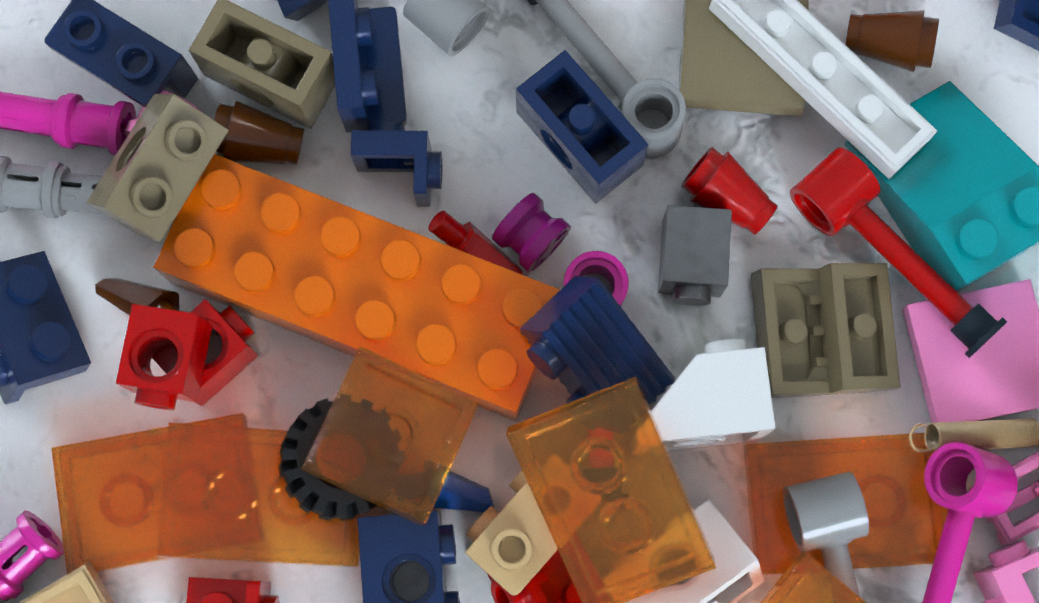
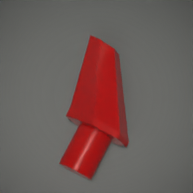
M444 210L438 212L431 220L428 230L446 243V245L522 275L523 271L471 222L462 225Z

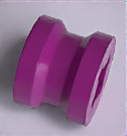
M530 193L504 217L495 229L492 240L501 248L510 247L519 255V264L530 273L546 261L558 248L571 230V225L563 218H552L544 210L543 200L535 193Z

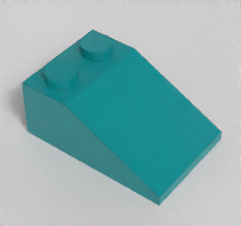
M948 81L909 104L937 130V133L890 179L848 140L844 145L848 151L862 160L876 177L880 185L878 197L912 249L948 284L959 292L1039 244V166L951 81Z

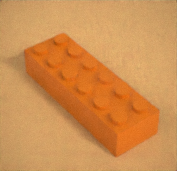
M216 154L213 155L177 214L153 266L156 271L174 285L224 305H230L234 309L516 422L538 370L527 355L526 351L531 345L528 343V339L521 334L520 328L560 291V289Z

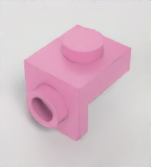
M1025 540L1011 543L989 553L988 557L992 565L973 573L986 600L982 603H1036L1022 574L1039 567V547L1029 549Z

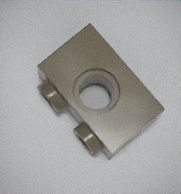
M217 0L188 50L204 76L312 129L335 88L334 64L331 51L228 0Z
M153 94L86 203L140 236L161 242L229 130L175 94Z

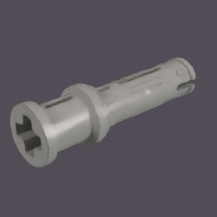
M0 156V213L5 212L8 207L40 210L43 211L44 216L47 218L64 216L67 210L104 214L86 203L102 176L71 173L70 168L64 166L62 162H50L47 167L13 164L9 157Z

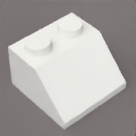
M727 339L705 344V353L697 354L637 428L628 442L629 454L639 455L754 443L776 429L765 347L746 349L744 339Z

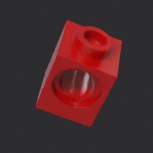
M206 299L190 313L199 314L212 325L211 335H220L223 346L218 358L204 366L198 401L196 403L200 406L206 404L259 356L246 342L255 332L229 305L220 313ZM175 345L163 346L152 356V359L166 374L177 363L178 352Z
M132 304L116 384L136 393L134 403L146 407L175 410L177 400L197 403L212 325L199 314ZM175 345L178 352L175 367L163 376H153L150 363L154 353L163 346Z

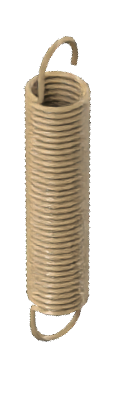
M1035 419L930 423L924 434L925 444L928 449L924 450L915 447L912 441V434L916 428L926 427L927 425L923 423L915 425L909 435L910 445L914 450L921 453L935 452L939 447L952 442L965 443L979 449L1039 446V423Z

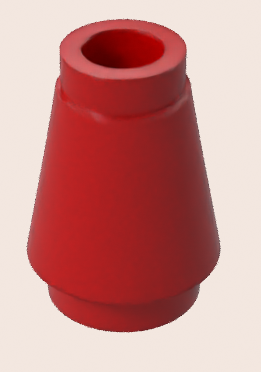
M710 147L699 159L681 185L683 189L692 195L689 200L690 202L702 208L732 210L731 222L741 228H746L754 235L766 225L778 207L776 203L769 199V196L729 151L722 155L713 147Z

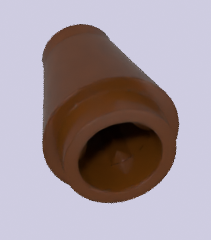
M925 10L863 15L851 14L845 45L859 55L914 72L915 66L931 68L939 18L924 17Z
M236 101L234 106L219 103L214 121L229 131L215 152L216 154L223 155V158L234 162L290 163L297 165L304 128L295 127L293 124L239 101Z

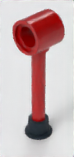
M836 148L790 190V197L795 207L813 227L827 236H834L843 227L850 224L954 325L950 331L969 348L965 355L970 358L1007 321L1003 317L997 321L980 304L973 308L868 207L870 202L880 194V185L876 177L866 164L852 152L844 148Z

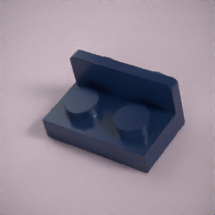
M71 0L44 40L50 49L143 107L147 106L153 94H161L166 87L185 98L199 79L182 54L94 0Z
M328 0L337 110L346 133L351 132V130H368V125L376 122H392L405 126L407 124L396 9L394 7L359 8L357 0Z

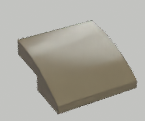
M684 0L679 90L685 99L686 108L802 117L805 99L709 10L712 0ZM798 0L809 10L808 0Z
M829 263L819 269L761 268L751 273L757 348L765 347L771 398L853 394L901 388L887 263Z

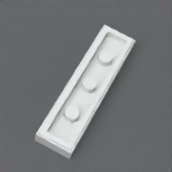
M798 0L711 1L709 10L888 179L898 172L937 133V130Z

